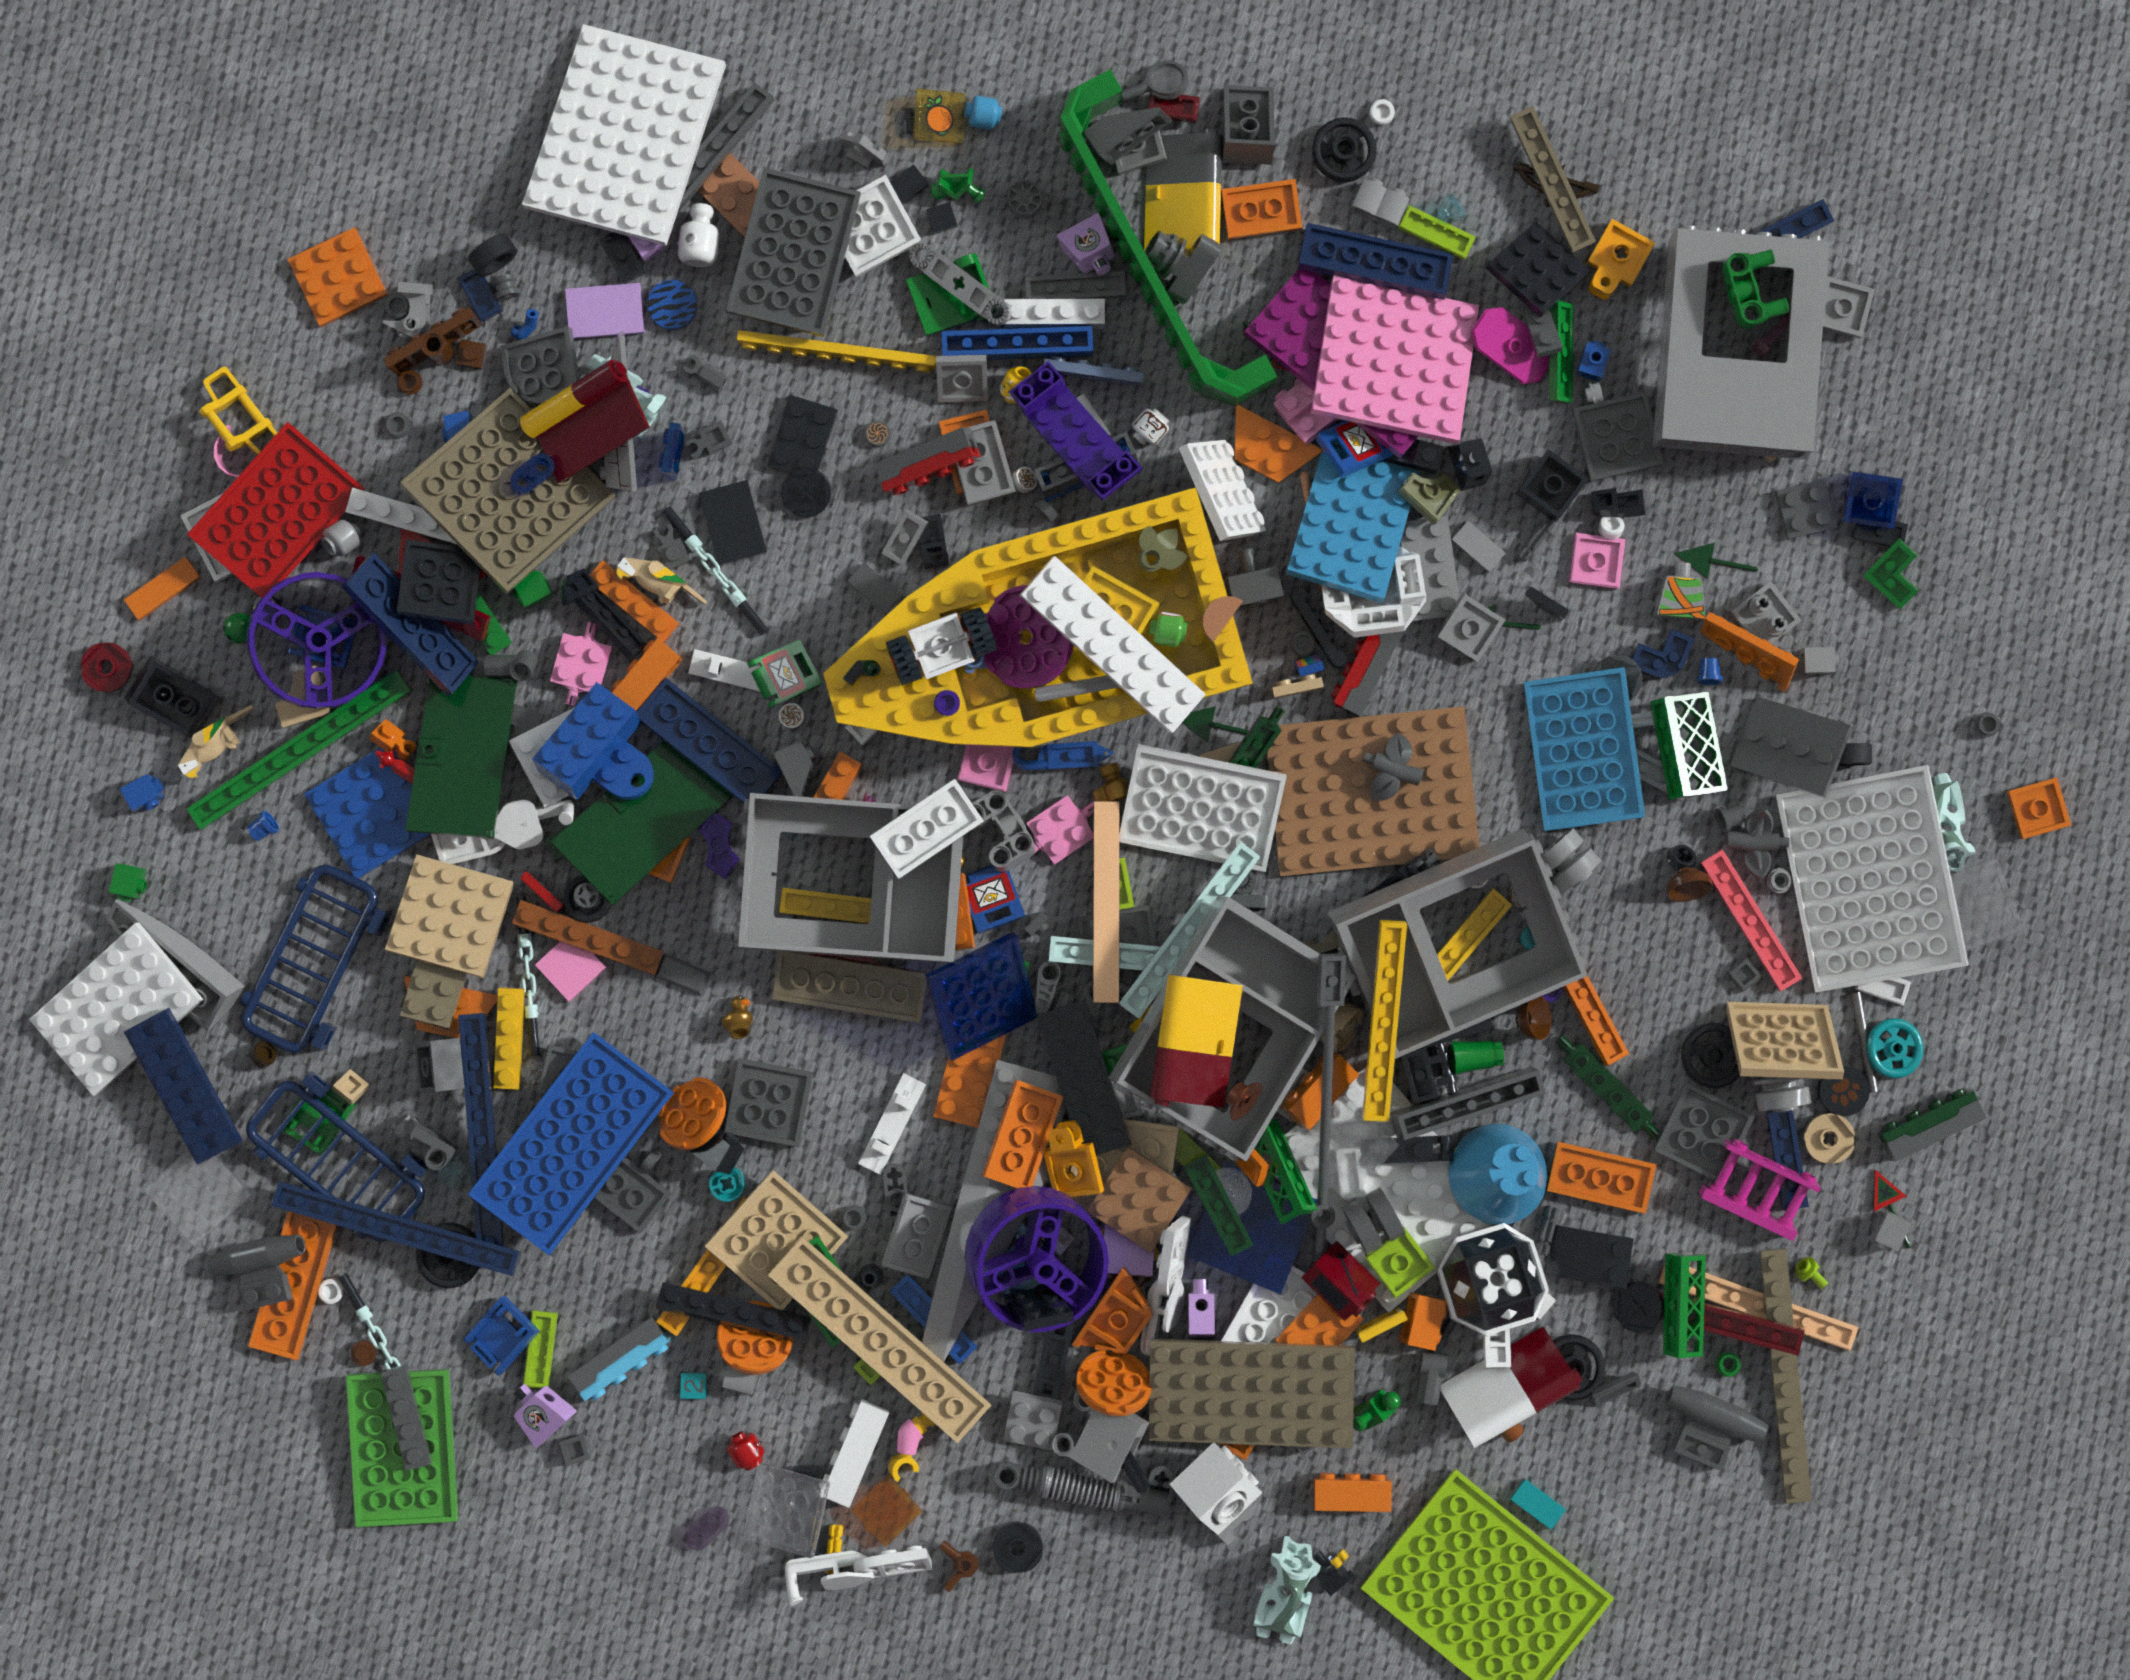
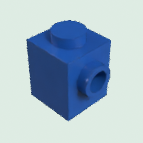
M1599 341L1587 342L1583 348L1575 375L1599 382L1603 378L1611 349L1606 348V344Z
M468 411L444 415L445 428L442 429L444 442H448L473 420L472 414Z
M148 774L120 788L131 811L139 812L144 808L146 811L157 807L159 805L158 801L164 798L161 792L164 790L161 781L157 777L154 778Z

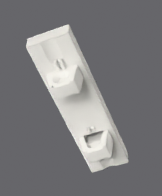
M694 649L688 674L760 692L751 672L760 668V665L749 668L748 662ZM720 663H722L721 670H720V674H719V673H718V668H719Z
M903 1073L858 1164L880 1175L882 1174L926 1086L925 1083ZM878 1139L881 1140V1141H883V1142H885V1143H887V1144H889V1145H886V1144L881 1143L880 1141H878Z
M1493 1272L1490 1276V1281L1494 1286H1499L1501 1277L1498 1273ZM1510 1329L1488 1336L1483 1335L1484 1368L1511 1367Z

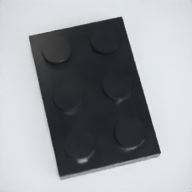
M789 395L767 466L789 474L803 467L815 468L819 471L838 410Z
M1045 1284L1037 1285L1034 1289H1016L1009 1294H1004L1005 1305L1024 1331L1074 1321L1073 1311L1068 1304Z

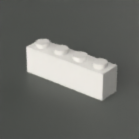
M1004 299L1010 305L1012 311L1011 318L1005 324V329L1092 326V329H1105V299Z
M864 1399L861 1400L860 1405L854 1404L849 1416L853 1418V1422L850 1428L845 1426L839 1440L844 1442L840 1452L834 1451L829 1463L834 1467L830 1475L825 1473L819 1487L824 1489L822 1497L848 1508L850 1507L890 1410Z

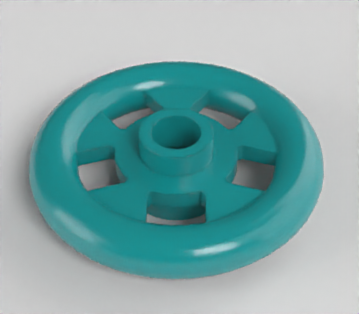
M1890 1018L1881 1021L1871 1030L1867 1038V1058L1874 1070L1887 1078L1898 1079L1910 1075L1917 1069L1923 1057L1924 1047L1920 1033L1911 1023L1903 1019ZM1899 1029L1907 1033L1905 1040L1897 1036ZM1884 1031H1887L1890 1037L1883 1043L1879 1037ZM1895 1044L1899 1046L1897 1053L1893 1050ZM1908 1046H1913L1912 1057L1906 1056ZM1881 1049L1886 1057L1883 1061H1880L1877 1055V1051ZM1901 1060L1902 1067L1894 1069L1892 1061Z

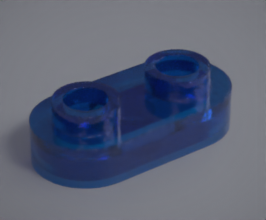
M544 453L534 455L513 472L509 482L511 490L520 496L533 492L553 474L555 468L553 459ZM542 465L545 471L540 472L536 467ZM518 481L526 482L527 486H519Z

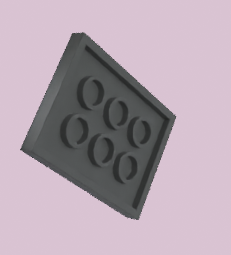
M1757 696L1730 767L1826 798L1853 727Z

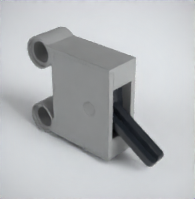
M1077 1391L1074 1395L1075 1406L1081 1411H1093L1081 1436L1073 1431L1056 1435L1052 1440L1053 1451L1059 1456L1071 1458L1111 1483L1121 1481L1126 1472L1138 1493L1146 1491L1150 1487V1483L1136 1461L1134 1453L1149 1422L1136 1414L1110 1416L1100 1413L1088 1406ZM1065 1438L1070 1441L1069 1450L1064 1447L1063 1442Z

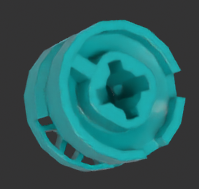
M736 1167L733 1168L731 1174L715 1171L709 1181L710 1191L720 1201H733L743 1194L746 1187V1178L743 1172Z

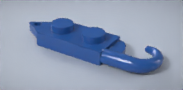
M1097 741L1046 744L1040 749L1038 760H1023L1020 757V751L1023 747H1015L1012 756L1017 767L1022 770L1031 771L1098 767L1099 763L1113 755L1114 752L1097 744ZM1108 751L1109 755H1104V752Z

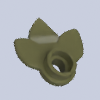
M1147 526L1142 531L1139 537V545L1142 550L1139 554V564L1144 570L1148 572H1155L1160 568L1172 570L1179 567L1186 560L1187 555L1180 550H1176L1178 531L1176 529H1167L1157 534L1150 526ZM1154 555L1156 562L1153 564L1148 563L1147 556Z

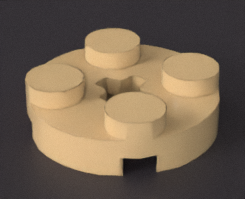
M1826 1113L1815 1116L1808 1122L1802 1135L1807 1153L1814 1160L1822 1163L1833 1164L1842 1162L1852 1153L1854 1148V1129L1848 1120L1839 1115ZM1833 1132L1835 1135L1833 1137L1834 1144H1824L1823 1140L1825 1138L1823 1135Z

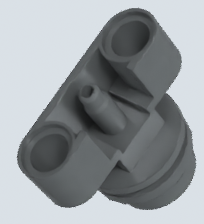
M1159 230L1150 240L1145 253L1155 272H1160L1161 277L1166 278L1170 273L1173 274L1165 290L1169 297L1184 305L1218 257L1222 245L1201 234L1191 249L1188 250L1185 248L1186 239L1182 237L1178 240L1179 237L1176 234H1165Z

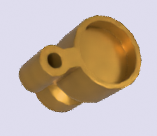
M1118 762L1099 768L1101 776L1106 780V783L1092 793L1095 802H1116L1127 798L1129 785L1127 780L1119 775L1121 770Z

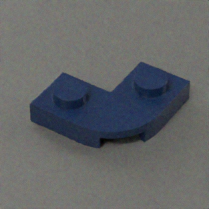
M1671 629L1661 652L1638 643L1632 659L1640 667L1642 673L1655 678H1667L1682 669L1695 638Z

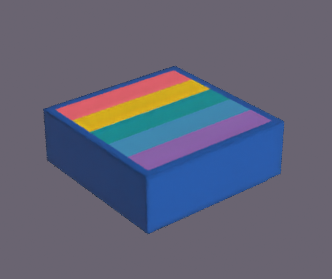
M1318 654L1294 661L1295 668L1301 677L1324 669L1323 662Z

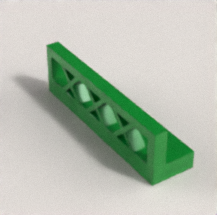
M1271 1119L1261 1136L1260 1147L1256 1145L1254 1149L1263 1159L1265 1153L1271 1157L1272 1162L1270 1169L1267 1171L1264 1187L1280 1223L1286 1224L1300 1214L1313 1213L1317 1210V1207L1278 1119ZM1275 1176L1279 1177L1282 1182L1280 1192L1276 1191L1273 1187ZM1284 1199L1289 1200L1293 1211L1285 1214L1283 1209Z
M1666 1253L1663 1325V1354L1675 1358L1703 1356L1706 1255H1682L1678 1253ZM1689 1261H1697V1270L1693 1275L1689 1273ZM1694 1286L1696 1296L1691 1301L1688 1298V1292ZM1693 1311L1695 1313V1321L1690 1326L1688 1324V1316ZM1692 1336L1695 1340L1694 1350L1687 1351V1341Z

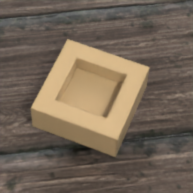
M351 1069L333 1085V1091L351 1105L369 1089V1083Z

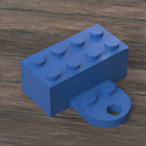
M597 682L532 758L539 773L576 800L580 798L593 781L616 798L634 800L647 793L654 780V771L650 760L642 752L626 742L641 724L636 710ZM641 776L645 779V782L641 787H633L631 785L632 779Z

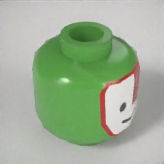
M1160 612L1157 619H1151L1149 634L1154 635L1153 640L1158 645L1177 647L1180 642L1184 643L1187 622H1184L1182 615Z

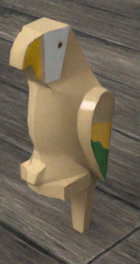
M624 557L617 566L616 574L620 580L623 577L628 579L635 578L644 589L657 594L661 604L669 605L680 589L686 591L702 604H707L703 597L659 561Z
M250 705L228 717L225 716L195 733L189 748L178 764L182 773L189 779L199 778L197 773L204 763L217 758L226 748L236 749L240 741L230 725L254 710V707Z

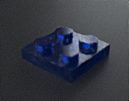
M670 422L669 428H665L663 443H666L665 453L660 454L658 467L661 468V472L667 479L677 481L686 431L681 424Z

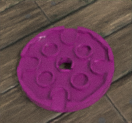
M1021 585L1010 588L997 596L988 613L984 614L996 645L995 651L984 655V663L989 671L994 673L1006 685L1030 689L1041 687L1053 681L1068 664L1074 645L1019 596L1028 586ZM1026 630H1029L1033 637H1031L1029 643L1025 644L1022 636Z

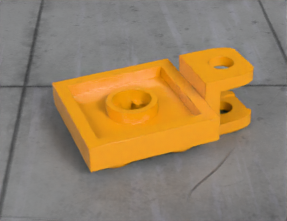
M1611 219L1587 261L1588 265L1597 269L1589 283L1588 292L1602 300H1607L1619 282L1630 288L1655 242ZM1621 247L1624 248V254L1627 255V258H1617L1614 250H1620Z
M1077 1121L1059 1122L1056 1125V1129L1049 1131L1050 1148H1046L1044 1152L1052 1188L1070 1197L1101 1194L1104 1191L1093 1142L1081 1144L1084 1140ZM1072 1165L1079 1171L1077 1176L1073 1172H1069V1168Z

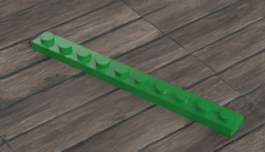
M395 670L350 702L345 703L188 807L187 811L200 830L205 829L412 692L400 672Z

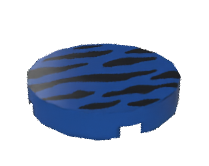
M665 280L657 284L650 292L647 301L648 312L652 320L658 326L667 330H677L688 326L695 318L698 309L696 296L692 289L684 282L677 280Z

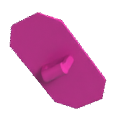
M1503 307L1485 309L1471 330L1475 349L1521 384L1540 382L1549 369L1550 355L1537 357L1527 325Z

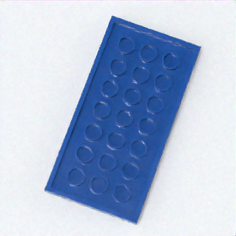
M593 1032L468 1195L550 1256L674 1092Z

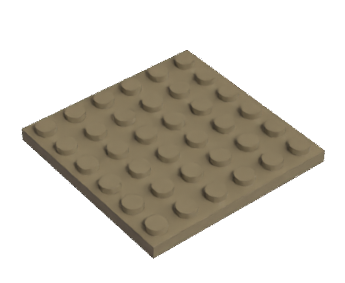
M511 388L400 482V486L505 594H508L616 496L588 467L562 483L557 482L539 439L529 437L521 427V416L532 409Z

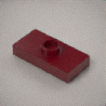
M1150 94L1148 109L1159 107L1172 121L1196 124L1201 99L1197 96L1180 95L1175 99L1163 100Z

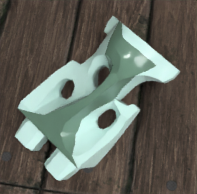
M1947 773L1937 774L1934 776L1935 786H1933L1940 824L1951 829V831H1946L1941 827L1950 871L1958 873L1962 872L1965 858L1975 855V849L1970 843L1964 841L1960 832V825L1965 823V811L1958 781L1952 782ZM1949 806H1954L1956 812L1950 813L1947 808Z
M1284 1536L1281 1553H1272L1271 1565L1277 1569L1276 1578L1272 1584L1264 1585L1259 1602L1255 1608L1253 1626L1257 1627V1636L1267 1638L1270 1636L1271 1631L1279 1632V1640L1291 1645L1295 1637H1301L1311 1602L1312 1593H1303L1310 1579L1319 1573L1321 1565L1313 1560L1310 1544L1296 1543L1290 1537ZM1285 1586L1290 1589L1291 1594L1287 1595L1282 1587ZM1273 1599L1275 1604L1269 1605L1267 1601ZM1301 1601L1302 1607L1300 1609H1297Z

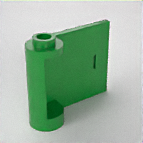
M976 253L962 256L953 262L989 289ZM925 273L906 279L925 336L979 319L980 322L987 320ZM964 278L956 280L955 283L958 285L956 290L965 287V284H963Z

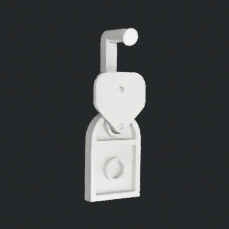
M528 800L506 803L501 810H498L494 839L431 834L439 860L449 864L494 854L500 851L505 844L516 849H524L536 846L541 842L543 830L539 820L559 815V821L563 825H570L573 822L574 802L572 800H564L546 808H543V806L535 808L534 804Z
M1181 1216L1166 1230L1164 1229L1161 1234L1160 1244L1163 1245L1156 1265L1159 1268L1158 1279L1149 1289L1147 1302L1154 1312L1142 1331L1140 1344L1142 1353L1149 1357L1150 1340L1158 1339L1161 1315H1164L1162 1326L1164 1332H1169L1176 1326L1182 1316L1185 1290L1181 1278L1192 1219L1190 1217ZM1163 1296L1169 1297L1166 1306L1161 1305Z
M911 1546L907 1548V1551L885 1550L881 1552L882 1555L871 1557L855 1551H845L789 1560L785 1565L789 1606L797 1605L803 1601L798 1591L797 1575L833 1570L834 1574L821 1578V1584L825 1590H840L856 1587L874 1578L932 1570L931 1558L926 1548L922 1549V1546ZM853 1566L854 1573L849 1571L840 1572L839 1568Z

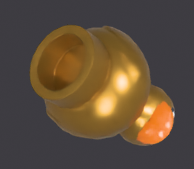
M744 996L734 997L731 1001V1007L734 1011L727 1013L722 1018L724 1030L730 1033L733 1039L747 1037L750 1034L749 1028L753 1023V1016L747 1010L750 1001Z

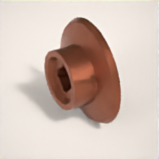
M1240 1082L1230 1091L1226 1102L1232 1106L1230 1117L1233 1121L1245 1116L1255 1105L1262 1092L1261 1083L1254 1082L1247 1086Z

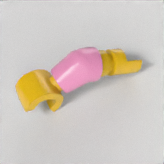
M922 1412V1416L919 1418L916 1416L912 1420L907 1419L898 1430L897 1452L899 1453L894 1455L888 1463V1472L897 1482L901 1478L898 1475V1469L904 1463H909L910 1469L913 1472H919V1466L912 1458V1455L916 1454L919 1441L923 1438L922 1435L928 1431L927 1427L936 1425Z

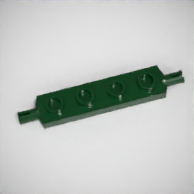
M1276 706L1269 718L1259 715L1228 763L1257 768L1282 731L1277 722L1285 711L1281 707Z
M1564 1035L1556 1041L1566 1052L1563 1061L1634 1132L1643 1129L1652 1139L1660 1133L1650 1122L1653 1113L1582 1042L1573 1046Z

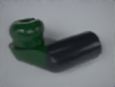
M858 660L845 674L843 679L853 686L860 676H878L881 668L878 662L874 660Z

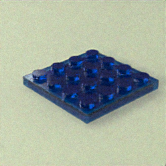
M1014 932L1002 936L954 960V962H950L925 975L946 1055L951 1061L1037 1018L1019 939Z
M1224 1162L1218 1178L1254 1245L1231 1257L1205 1209L1187 1256L1281 1295L1309 1226L1308 1214H1300L1286 1224H1281L1264 1185L1256 1187L1242 1171V1168ZM1273 1182L1274 1189L1280 1192L1281 1184ZM1284 1199L1283 1203L1285 1214L1293 1211L1292 1205L1287 1199Z

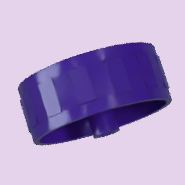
M320 572L301 573L282 580L270 588L258 601L251 614L246 632V648L254 673L270 693L282 701L301 708H332L350 702L373 683L381 666H383L386 654V633L357 603L316 626L269 600L284 587L298 582L317 580L331 582L342 587L348 580L336 574ZM350 614L355 617L356 624L353 628L344 626L343 617ZM283 615L288 618L289 626L287 629H279L276 626L275 620L278 616ZM336 622L342 634L332 640L330 632L324 627ZM374 622L377 634V652L371 670L355 690L344 697L332 701L330 647ZM294 623L310 629L303 635L302 640H299L290 633ZM256 624L303 648L305 701L286 694L276 687L265 675L255 650ZM312 635H317L321 638L322 644L320 647L312 644ZM324 652L323 668H312L310 654L314 655ZM314 672H320L324 675L325 680L321 686H316L312 683L311 675Z
M1041 1186L1021 1187L1006 1192L991 1201L972 1224L966 1240L964 1255L966 1272L980 1300L996 1318L1006 1325L1024 1331L1007 1306L994 1301L989 1297L990 1295L1035 1278L1039 1283L1047 1285L1064 1299L1073 1311L1075 1321L1093 1306L1102 1292L1109 1264L1107 1245L1103 1235L1087 1211L1067 1194L1053 1188ZM1064 1210L1083 1219L1088 1230V1259L1080 1276L1054 1256ZM1031 1211L1026 1234L1017 1239L1015 1249L984 1261L988 1246L995 1235L1009 1221ZM1045 1220H1048L1045 1225L1041 1226ZM1041 1236L1044 1237L1043 1245L1038 1241ZM1022 1262L1025 1264L1023 1267L1013 1269L1014 1266ZM1005 1270L1003 1274L997 1276L1000 1271ZM1072 1322L1033 1329L1028 1332L1053 1331Z

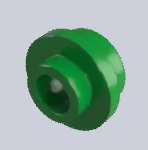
M1724 1351L1717 1356L1715 1368L1719 1374L1725 1377H1732L1739 1372L1741 1361L1735 1353ZM1730 1359L1732 1366L1727 1369L1724 1368V1361Z

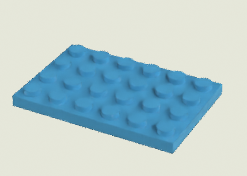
M1333 447L1341 460L1348 457L1342 448ZM1322 450L1286 574L1383 603L1411 506L1397 491L1411 473L1414 472L1419 475L1420 472L1381 460L1341 478Z
M1625 667L1524 682L1544 831L1645 818Z

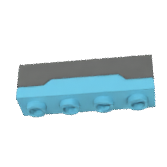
M654 1315L568 1376L584 1401L589 1398L595 1401L606 1393L604 1388L610 1383L615 1387L627 1377L624 1373L631 1368L636 1372L647 1364L645 1359L648 1356L654 1354L657 1357L668 1349L666 1344L671 1339L665 1333L662 1326L656 1322L657 1319Z

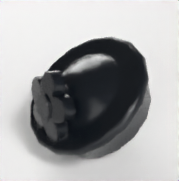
M1677 845L1668 850L1667 861L1675 871L1686 867L1695 868L1696 854L1689 846Z

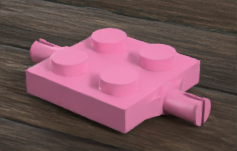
M587 622L584 636H573L563 633L550 682L563 685L569 689L565 704L570 705L571 701V706L574 707L579 692H588L596 682L602 685L612 646L601 644L594 639L597 626L593 623L591 629V622Z
M1066 795L1026 822L1034 836V854L1041 849L1055 865L1093 839L1094 833L1088 825L1087 817L1094 813V808L1091 809L1094 807V802L1092 801L1083 809H1079L1074 805L1069 796Z

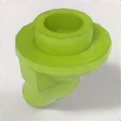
M1804 1257L1798 1261L1795 1268L1797 1278L1804 1282L1810 1278L1821 1290L1828 1284L1818 1273L1817 1270L1820 1266L1815 1259Z

